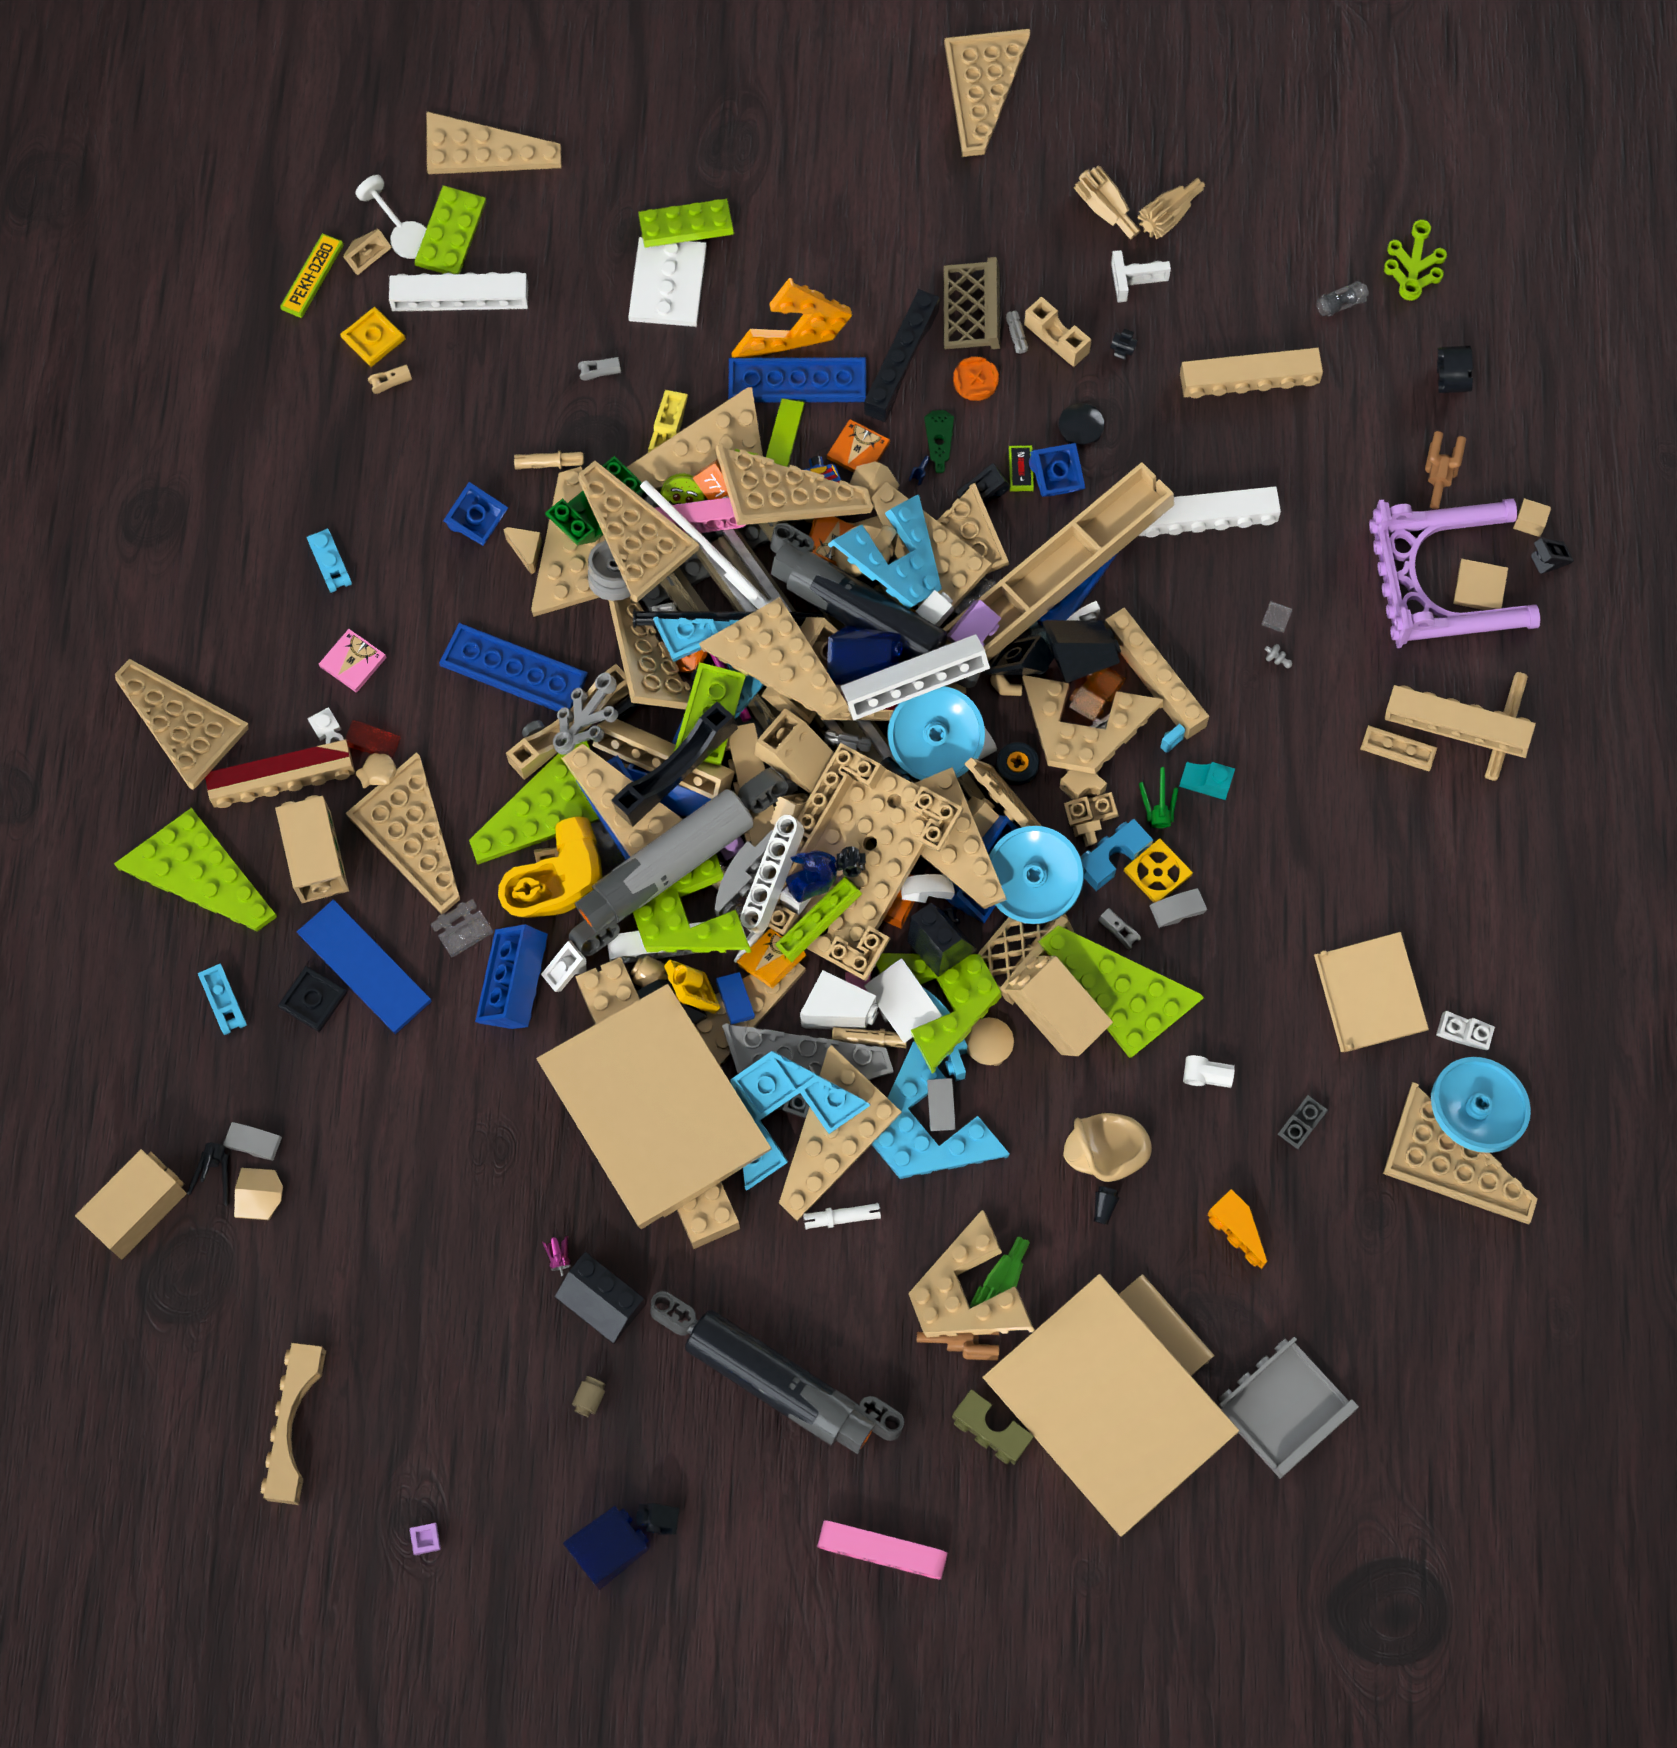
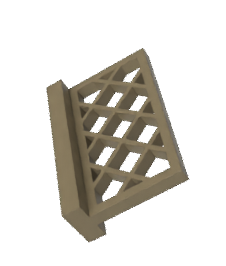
M997 257L988 258V262L944 266L945 349L991 346V349H1000V268ZM976 270H984V275L978 281L971 276ZM959 272L963 276L954 283L949 279V273ZM966 279L974 284L967 292L959 287ZM978 288L984 292V296L979 301L971 296ZM955 290L963 295L956 303L949 299V296ZM968 299L974 305L966 312L959 306ZM978 308L985 312V315L979 321L971 316ZM955 310L963 315L956 323L949 317ZM968 319L975 325L968 332H965L960 326ZM980 328L985 332V339H974L971 335ZM956 330L963 335L958 341H950V335Z

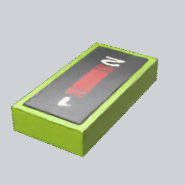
M1009 446L1010 491H1033V471L1029 466L1032 446Z

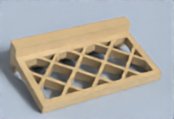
M1061 916L1053 920L1055 923L1050 929L1041 930V924H1037V931L1024 933L1023 924L1027 923H1022L1008 917L979 951L978 954L982 956L984 962L989 961V971L993 978L995 975L1007 973V980L1001 987L999 985L998 987L1001 995L1010 1004L1013 1005L1015 1001L1004 990L1009 985V979L1016 973L1024 971L1027 968L1025 964L1032 957L1049 956L1039 942L1035 947L1026 948L1025 939L1038 937L1039 941L1042 936L1044 937L1058 925L1074 932L1069 920ZM1020 925V934L1007 936V931L1011 926ZM1021 940L1022 949L1009 951L1008 942ZM1004 943L1005 952L992 955V948L997 944ZM1023 956V961L1020 965L1010 967L1009 957ZM1006 958V968L993 970V960Z

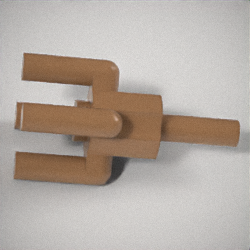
M1439 431L1434 432L1425 466V471L1430 473L1428 482L1434 486L1430 508L1439 509L1443 487H1450L1452 479L1458 474L1466 444V438L1463 436L1457 437L1456 446L1453 448L1452 457H1450L1449 455L1439 454L1443 433Z
M997 1331L993 1332L992 1334L983 1335H999V1332ZM917 1332V1342L948 1343L947 1351H962L965 1359L998 1360L999 1345L978 1344L979 1335H974L972 1332L958 1333V1336L940 1335L939 1337H926L923 1332Z

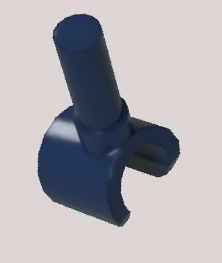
M929 456L924 457L919 467L912 469L909 481L912 478H916L919 480L918 485L922 484L926 474L925 467L930 460Z

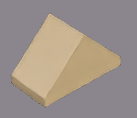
M510 527L505 528L506 540L531 574L535 573L542 546L540 532Z

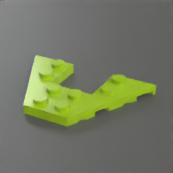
M717 854L710 857L640 909L638 908L633 912L644 948L647 952H677V950H692V952L709 953L714 950L720 953H726V950H745L746 953L751 952L736 910L694 927H690L680 897L723 879L724 873Z
M882 953L876 963V969L879 974L902 958L920 985L936 978L954 1010L950 1014L911 1029V1035L931 1073H934L936 1067L943 1059L954 1051V1047L961 1043L972 1031L971 1028L980 1018L982 1019L988 1013L989 1008L998 1002L1002 997L1001 991L980 954L969 955L937 977L918 954Z

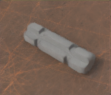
M1017 311L1008 312L1006 320L1010 326L1009 330L1015 344L1016 353H1026L1028 351V344L1025 340L1022 324L1019 321V314Z
M827 730L824 742L833 746L834 744L839 746L842 743L851 749L856 750L860 748V751L869 752L872 739L862 737L861 739L857 735L841 732L836 734V731Z

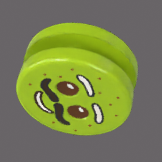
M686 473L670 476L662 485L660 492L671 505L705 500L703 492L693 479L694 476Z

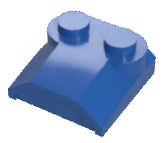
M1076 443L1030 452L1029 466L1036 475L1042 497L1061 495L1085 489Z
M468 482L443 522L452 531L460 532L484 546L508 507Z

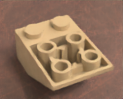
M785 708L756 741L754 755L811 794L833 757L834 752L805 721Z

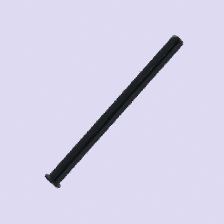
M633 609V628H636V625H655L654 617L660 619L686 618L687 620L713 619V621L729 622V620H741L753 612L636 611V609ZM790 612L798 626H802L806 617L823 618L822 612Z

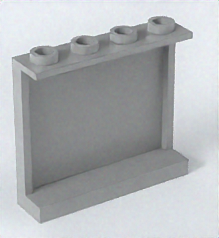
M1295 1337L1289 1342L1286 1338L1274 1348L1277 1351L1275 1355L1271 1358L1266 1355L1255 1365L1258 1368L1255 1373L1250 1375L1247 1372L1237 1381L1240 1386L1232 1392L1228 1389L1218 1399L1221 1402L1218 1407L1240 1430L1238 1433L1280 1479L1359 1407L1352 1399L1348 1401L1295 1343L1297 1340Z

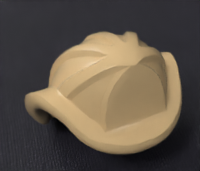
M863 525L888 564L893 555L891 541L897 534V531L894 527L888 525L882 526V529ZM835 548V561L840 569L856 578L866 579L867 581L871 580L856 565L847 561L848 557Z
M1102 1113L1074 1120V1130L1066 1140L1063 1155L1067 1163L1075 1170L1094 1175L1101 1181L1111 1182L1127 1177L1143 1167L1150 1158L1152 1146L1149 1135L1144 1127L1133 1118L1121 1114Z

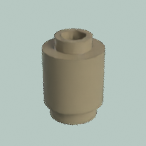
M587 1376L585 1382H581L572 1402V1405L576 1407L575 1412L589 1417L590 1413L596 1414L605 1394L603 1389L606 1384Z

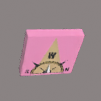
M348 629L322 659L319 666L357 693L386 659V655Z

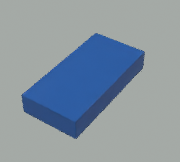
M740 972L716 978V984L730 1024L733 1025L754 1019L755 1014Z

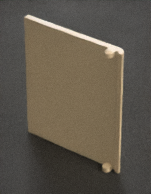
M1401 932L1328 952L1322 951L1320 952L1321 954L1314 955L1341 1052H1349L1429 1030Z
M1143 1274L1119 1294L1191 1376L1203 1365L1208 1364L1209 1360L1215 1356Z

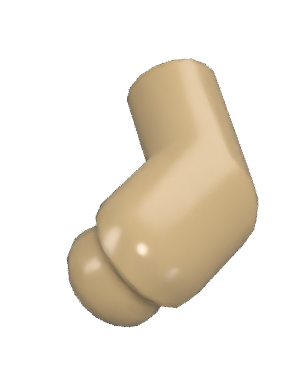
M1004 675L991 676V685L1000 695L1022 696V684H1010Z

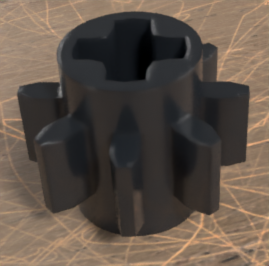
M1124 329L1122 334L1115 333L1110 347L1115 350L1114 356L1124 359L1126 354L1133 355L1138 341L1133 338L1134 332Z
M852 846L845 847L841 853H837V871L843 870V874L846 877H856L861 873V870H865L866 855L865 853H859L858 848Z

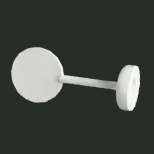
M373 175L367 178L357 188L356 196L361 201L376 199L396 224L391 234V245L394 251L404 258L415 259L427 228L414 221L401 223L379 195L384 188L383 178L380 175Z

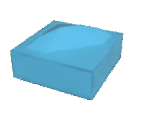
M1179 723L1172 731L1166 732L1160 748L1166 753L1172 750L1183 740L1185 728Z

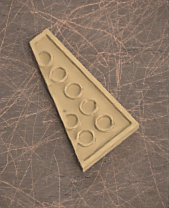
M581 744L561 758L630 857L683 820L659 802L632 827L616 812L611 799L633 781L584 744Z

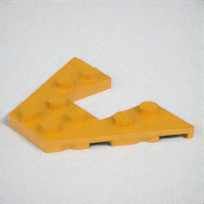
M789 278L769 303L771 312H781L784 314L802 313L801 318L790 331L749 329L731 353L732 358H753L831 341L852 317L851 309L846 305L839 304L834 299L829 301L825 299L824 294L816 290H810L806 285L801 287L795 284L792 278Z

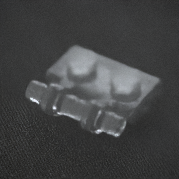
M473 899L466 903H459L456 905V909L446 915L444 913L439 915L438 919L430 924L435 932L443 927L446 930L438 935L451 958L493 933L492 928L481 911L473 915L470 914V911L477 907ZM463 916L465 920L455 926L451 925V922Z

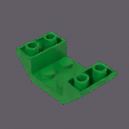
M615 456L602 465L637 495L642 496L644 490L640 487L642 482ZM584 491L580 492L568 503L562 498L545 512V515L577 546L596 542L603 536Z

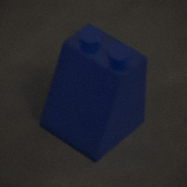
M846 626L829 636L827 673L834 684L844 685L899 664V656L903 649L902 642H900V634Z
M615 1506L563 1542L599 1590L649 1550L645 1545L649 1540L640 1529L637 1531L633 1530L629 1524L633 1520L624 1508L619 1511Z

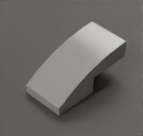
M1198 888L1170 896L1150 905L1159 928L1179 923L1184 918L1204 914L1207 911Z
M232 1122L223 1146L228 1149L249 1153L254 1157L273 1161L282 1137L264 1130Z

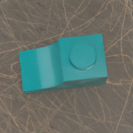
M1186 762L1179 787L1226 800L1235 768L1215 762L1206 765Z

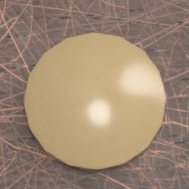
M990 1017L979 1019L965 1038L968 1046L967 1054L980 1064L997 1066L1002 1064L1012 1052L1014 1045L1013 1033L1008 1025L999 1019Z

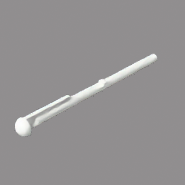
M647 480L640 485L697 543L699 542L704 547L706 552L727 572L724 576L757 609L774 601V599L768 600Z

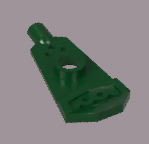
M933 410L924 416L930 459L935 462L936 473H944L945 462L949 460L954 416L945 410ZM940 438L944 443L938 445L935 443V440Z

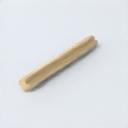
M1516 672L1504 709V713L1507 716L1514 718L1517 716L1528 678L1524 673ZM1492 750L1485 774L1487 779L1496 781L1499 778L1505 752Z

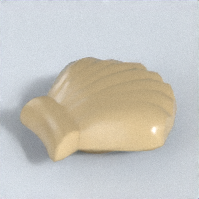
M373 753L368 756L363 768L356 771V776L360 779L363 788L369 785H388L396 773V765L389 755Z

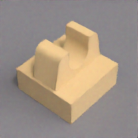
M1100 820L1073 827L1075 837L1083 836L1085 846L1097 843L1095 832L1102 829Z

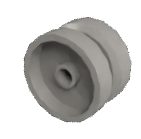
M605 540L598 543L590 551L588 557V584L593 593L602 599L610 601L623 600L631 595Z

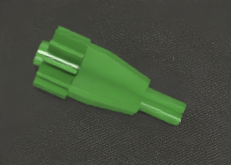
M1017 1237L1010 1253L1002 1256L988 1274L983 1284L984 1286L978 1287L971 1301V1308L1014 1286L1017 1287L1023 1267L1021 1260L1030 1243L1028 1240Z

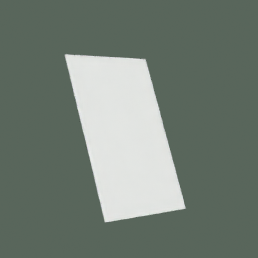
M902 958L864 985L868 992L876 995V1004L904 1043L912 1038L911 1029L942 1016Z

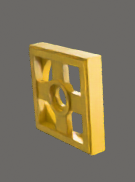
M1160 838L1124 868V872L1154 903L1165 899L1193 874ZM1153 852H1162L1168 858L1162 863H1155L1149 855ZM1140 863L1148 869V875L1142 880L1139 879L1137 867ZM1174 865L1179 868V878L1176 882L1167 875L1168 870ZM1156 868H1160L1163 872L1159 877L1153 873ZM1156 882L1161 883L1166 890H1153L1148 887Z

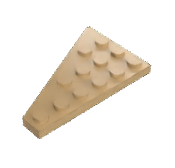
M1030 29L945 38L944 44L962 157L985 154L1028 44Z
M752 387L744 389L626 468L642 483L647 480L656 490H659L670 476L678 473L695 476L697 472L718 459L715 450L717 444H724V448L733 451L739 449L763 456Z
M717 444L716 454L737 525L872 512L873 506L867 488L850 485L848 482L841 480L839 483L825 479V475L809 470H801L796 466H782L774 463L773 459L752 455L747 451H733L724 448V444Z
M592 462L579 473L578 480L629 593L636 603L699 550V544L598 462Z
M780 597L699 643L703 652L706 651L714 655L721 662L728 663L732 668L741 673L754 677L761 684L772 687L776 692L790 700L791 698L803 704L805 708L817 712L818 715L827 720L849 708Z
M131 659L115 673V680L192 790L201 783L248 730L247 722Z
M416 752L396 770L390 784L378 785L346 812V815L443 915L460 900L422 761L420 755Z
M953 767L914 783L964 808L940 852L925 846L921 853L922 857L974 899L983 909L1007 900ZM895 796L890 800L891 808H896L901 804L900 796Z
M832 1045L827 1050L819 1076L869 1102L871 1105L830 1134H828L809 1107L779 1204L796 1221L823 1196L902 1113Z
M1412 1082L1383 1174L1529 1224L1534 1213L1537 1198L1529 1190L1523 1188L1522 1184L1516 1178H1513L1490 1153L1467 1149L1446 1135L1435 1119L1431 1098L1418 1087L1417 1083Z

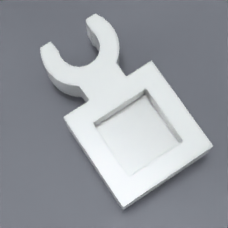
M329 707L308 718L320 741L326 738V744H329L335 740H344L341 734L336 733L341 728Z

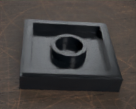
M305 966L278 1004V1007L320 1033L346 996L347 991Z

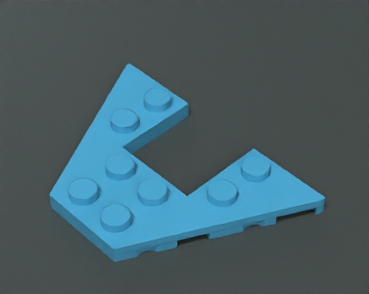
M918 494L885 513L910 552L889 565L863 525L828 543L829 547L835 546L848 557L847 561L856 565L872 581L876 579L887 587L885 591L892 597L897 598L908 609L927 599L934 590L939 592L942 589Z
M653 618L673 662L702 650L699 645L700 642L739 621ZM726 663L729 670L740 672L732 668L730 664ZM746 675L735 720L764 686L759 680L750 675Z
M915 1041L912 1043L888 1095V1099L902 1113L874 1141L872 1146L900 1179L917 1174L932 1173V1171L963 1167L972 1163L978 1164L983 1163V1161L1003 1157L1008 1158L1009 1152L978 1116L939 1146L910 1112V1108L928 1095L927 1079L946 1078L937 1067L936 1071L931 1073Z
M775 1051L769 1052L730 1079L731 1085L772 1148L766 1154L743 1167L745 1190L747 1191L788 1163V1160L760 1120L797 1094L801 1093L828 1134L868 1108L871 1104Z

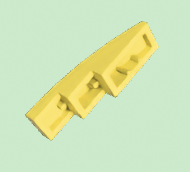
M665 390L654 423V432L648 453L680 432L688 394Z

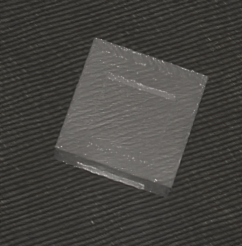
M1270 601L1261 625L1284 633L1293 609Z

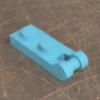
M329 529L308 536L307 540L330 593L337 591L336 588L343 585L346 587L352 585ZM338 574L341 575L340 577L335 578V579L332 580V577H333V576L338 575Z
M221 963L199 972L198 976L222 1033L227 1035L236 1027L243 1028L247 1026ZM233 1012L235 1018L226 1021L225 1015Z

